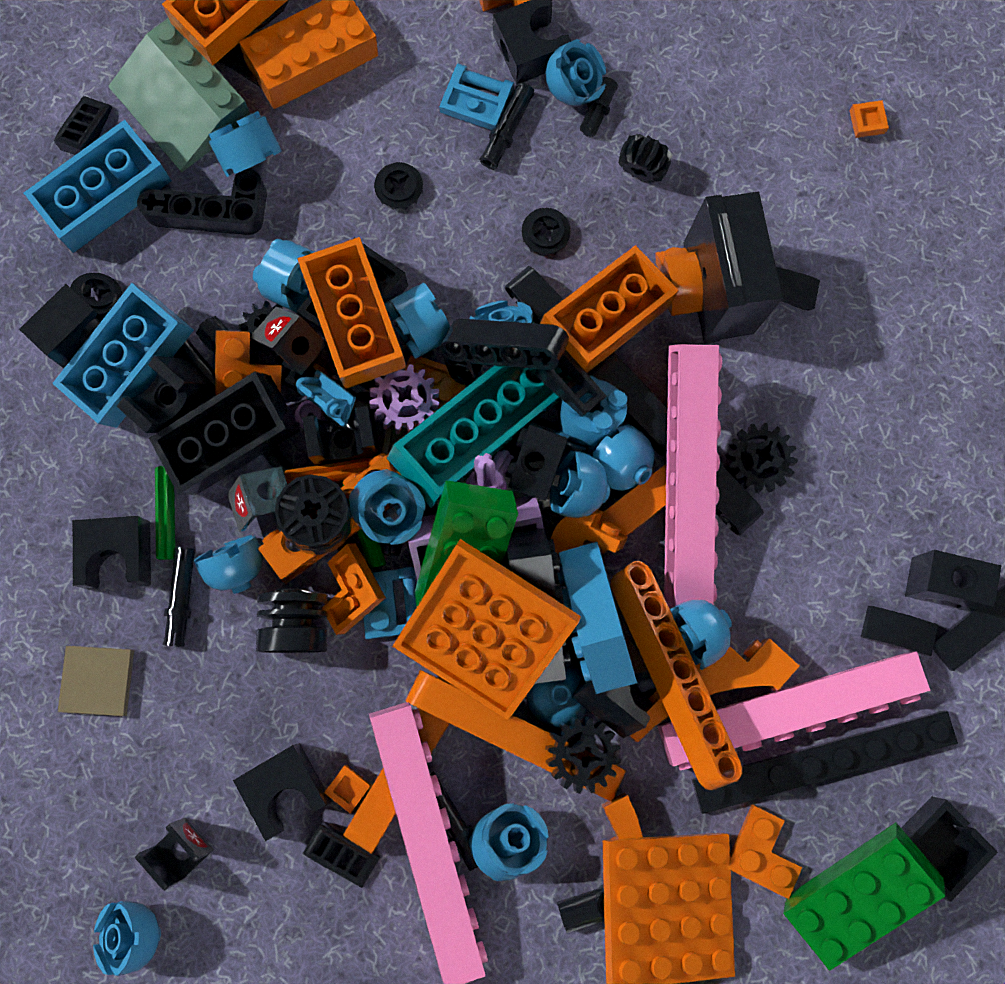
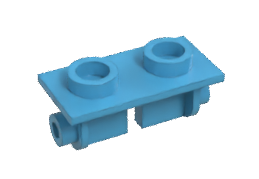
M316 369L314 377L299 378L296 382L298 393L302 396H307V399L324 411L328 417L334 419L341 426L346 427L356 397L318 369Z

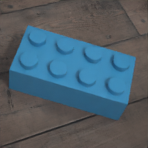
M124 119L23 194L57 237L74 253L136 208L138 197L142 192L148 189L160 190L172 180L161 163Z
M131 283L52 384L95 422L117 428L126 417L117 407L122 398L126 396L135 397L143 393L157 377V373L148 365L155 355L173 357L194 329L149 291Z
M598 542L559 552L562 566H560L558 578L561 587L567 586V588L562 589L564 604L581 616L579 623L572 631V633L577 632L578 636L572 637V642L577 658L584 657L585 659L580 661L585 682L592 680L596 694L637 683Z

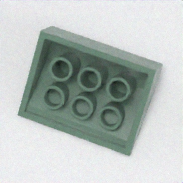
M169 18L144 36L108 86L181 173L212 150L208 142L211 140L210 133L228 124H231L233 129L239 127L238 120L250 115L244 99L215 66H212L171 24Z

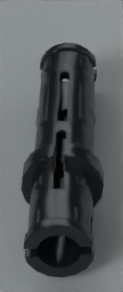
M522 82L517 84L516 90L497 127L493 128L489 134L490 141L479 159L483 166L492 170L497 169L506 148L511 147L513 143L512 136L531 98L535 94L534 89L530 85Z
M183 547L174 548L175 555L169 605L164 610L167 622L163 645L173 647L174 634L176 633L175 646L185 647L186 621L191 616L188 604L196 550L186 548L185 560L183 561Z
M433 771L430 773V776L436 775V773ZM439 781L442 795L436 796L439 809L446 808L451 828L445 830L449 836L448 842L455 841L457 850L468 870L472 871L478 867L469 847V838L472 835L473 829L470 825L467 826L461 818L458 810Z

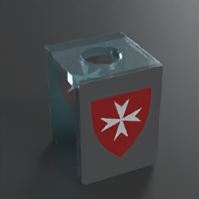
M282 466L239 475L229 490L228 498L239 532L245 531L258 515L271 513L274 523H277L275 516L277 498L287 485ZM262 483H265L263 488L267 500L262 499L257 492L258 486Z

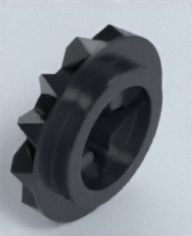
M396 162L383 167L375 178L374 189L382 205L385 204L392 210L396 208L406 210L413 203L417 204L418 198L423 193V181L416 168L407 163ZM391 180L398 184L405 182L404 187L407 193L400 190L394 193V186Z
M539 208L532 211L525 218L521 232L523 242L529 247L530 251L540 253L543 257L546 254L556 255L559 250L565 248L570 238L571 230L567 218L561 212L552 208ZM541 222L547 230H555L551 232L550 242L544 235H538L541 233Z
M102 273L83 274L77 277L70 286L90 307L104 317L122 296L120 285L113 278ZM91 288L101 296V302L91 297Z

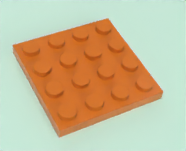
M460 539L392 647L504 719L509 720L575 629L581 616Z
M705 833L603 840L606 984H677L735 977L731 870L728 869L730 861L729 834Z

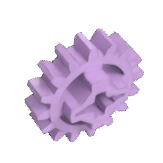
M412 364L408 366L407 371H402L401 369L384 375V379L381 377L375 378L374 385L377 388H370V397L374 398L370 400V409L376 410L374 419L376 421L384 419V429L394 425L396 434H399L402 428H407L409 433L415 425L421 424L424 419L434 413L433 411L438 410L439 402L435 400L439 397V389H431L434 386V378L425 380V370L422 369L418 373H414ZM420 389L423 391L425 395L426 403H424L423 398H421L418 395ZM383 395L391 403L388 410L383 403ZM406 396L410 398V400L405 399L403 402L399 401V398L404 399Z

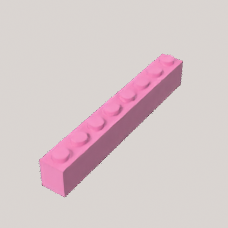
M680 344L669 346L664 598L669 609L689 600H705L713 604L717 599V588L714 584V570H716L718 565V557L715 552V537H717L719 531L718 521L715 518L716 504L719 501L716 472L720 467L717 439L721 433V425L718 420V405L722 398L721 389L718 386L719 372L722 368V356L719 353V345Z
M916 651L903 653L716 708L733 747L738 748L742 746L743 751H749L762 747L761 740L774 737L775 742L793 738V731L805 728L808 733L826 728L825 722L837 718L838 723L848 722L858 718L856 712L868 709L869 714L888 710V703L900 700L901 705L921 700L919 694L930 691ZM672 722L658 725L669 765H678L679 770L692 768Z
M405 702L369 713L443 984H465L485 977L483 963L488 962L483 942L476 943L473 930L478 929L479 925L473 907L469 909L466 907L464 897L470 895L464 874L458 876L455 863L460 862V857L455 841L448 842L445 830L451 828L446 808L439 809L436 796L442 795L437 776H430L427 763L432 762V756L427 741L421 743L418 730L423 728L418 708L412 710L411 705Z

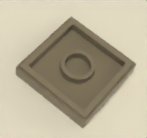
M66 646L58 712L127 716L134 650Z

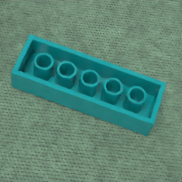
M494 365L396 442L387 460L404 478L419 489L424 501L432 508L440 501L446 480L462 483L475 470L474 460L478 455L483 456L485 453H488L492 457L495 456L497 452L501 451L519 436L522 427L527 429L532 422L537 421L562 399L535 375L537 369ZM559 367L554 370L557 374L562 372ZM569 376L563 379L566 384L572 380Z

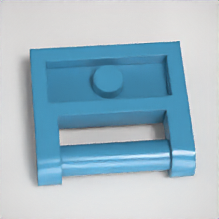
M458 63L440 103V113L492 130L497 127L513 93L515 82L509 80L502 82L467 70V66ZM466 82L499 93V95L497 97L486 92L462 85V83Z
M414 567L373 573L386 599L364 617L365 637L367 640L400 635L406 624L398 625L393 581L402 580L408 622L417 608L415 597V578L417 577Z

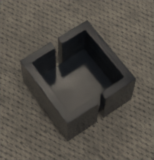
M932 796L901 828L944 878L946 897L942 899L951 902L998 852L975 828L968 827L970 823L948 800Z

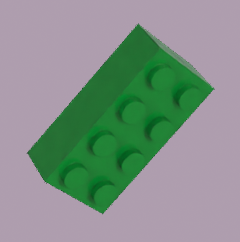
M445 481L415 589L416 607L460 539L502 565L518 517L513 491Z
M895 822L793 891L790 898H786L783 914L830 971L946 897L944 878L898 823Z

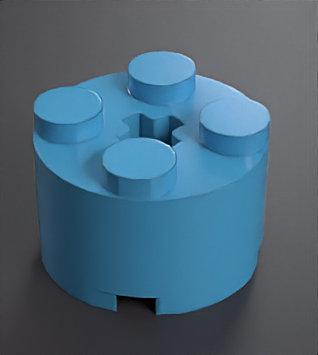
M259 111L238 120L239 127L233 129L231 124H228L209 134L211 140L208 142L226 177L266 160L267 156L276 155L282 151L266 116L261 117Z
M273 240L260 265L253 271V280L258 284L261 295L297 313L299 307L310 295L297 258L309 255L315 251L289 240Z
M424 282L384 304L390 318L395 320L397 324L395 329L404 344L406 343L414 359L439 347L450 328L442 309L439 310L434 302L436 298Z
M589 375L607 397L583 417L562 400L557 427H559L560 432L570 435L569 441L588 446L587 454H592L607 435L613 438L616 434L620 433L616 429L624 423L627 414V396L610 383ZM577 384L571 390L576 393L582 387ZM587 392L580 400L584 404L592 396Z
M383 469L364 476L349 495L350 510L354 521L373 541L390 543L391 545L401 544L411 539L421 528L423 523L421 520L425 511L424 498L416 486L394 471ZM388 504L390 509L385 512V506Z
M514 803L505 804L486 814L477 822L469 838V847L475 863L483 873L495 881H508L536 870L543 863L548 851L546 850L547 838H549L548 829L542 817L533 808Z

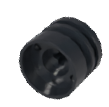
M310 474L298 477L287 484L277 498L275 516L278 527L294 547L305 553L321 555L333 552L344 544L351 533L353 517L346 495L337 483L325 476ZM311 506L318 510V517L316 519H312L308 515V508Z
M286 588L257 595L258 604L272 605V609L257 611V617L272 620V626L256 630V652H327V630L312 626V620L328 617L327 611L313 609V605L328 603L327 594L316 593L309 589Z

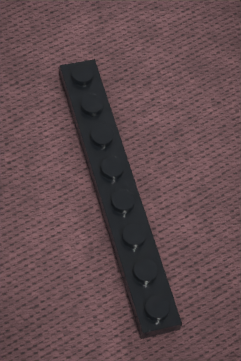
M943 710L742 765V775L739 780L715 790L705 789L697 778L691 780L700 812L705 814L958 744L949 713Z

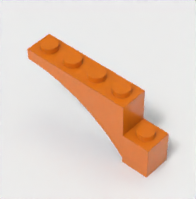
M770 638L763 639L761 642L757 639L753 641L743 653L747 656L745 660L733 648L729 647L725 655L711 666L701 670V664L696 665L709 695L736 688L766 686L771 691H778L800 667ZM657 690L648 697L652 703L645 709V712L650 716L646 728L629 735L634 742L638 743L657 724L669 716Z

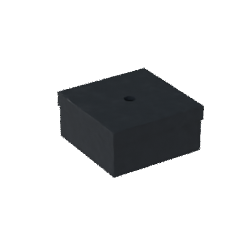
M759 191L723 197L722 194L707 196L683 242L684 248L687 249L688 253H696L701 268L703 305L702 311L698 312L704 344L755 334L783 299Z

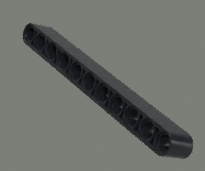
M531 266L526 267L505 285V290L512 299L515 297L518 302H523L530 306L533 312V320L536 319L538 321L537 324L541 323L545 313L564 300ZM613 352L587 374L594 376L598 380L610 383L619 391L625 393L627 396V414L625 419L644 433L658 454L666 456L664 460L667 462L668 408ZM720 464L719 470L716 472L719 501L716 504L715 514L726 525L729 523L732 526L730 530L740 536L764 512L758 502Z

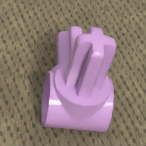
M507 450L497 452L493 460L492 456L488 453H485L483 456L478 455L474 460L475 470L470 474L466 484L506 490L507 482L505 476L511 459H515L514 456Z

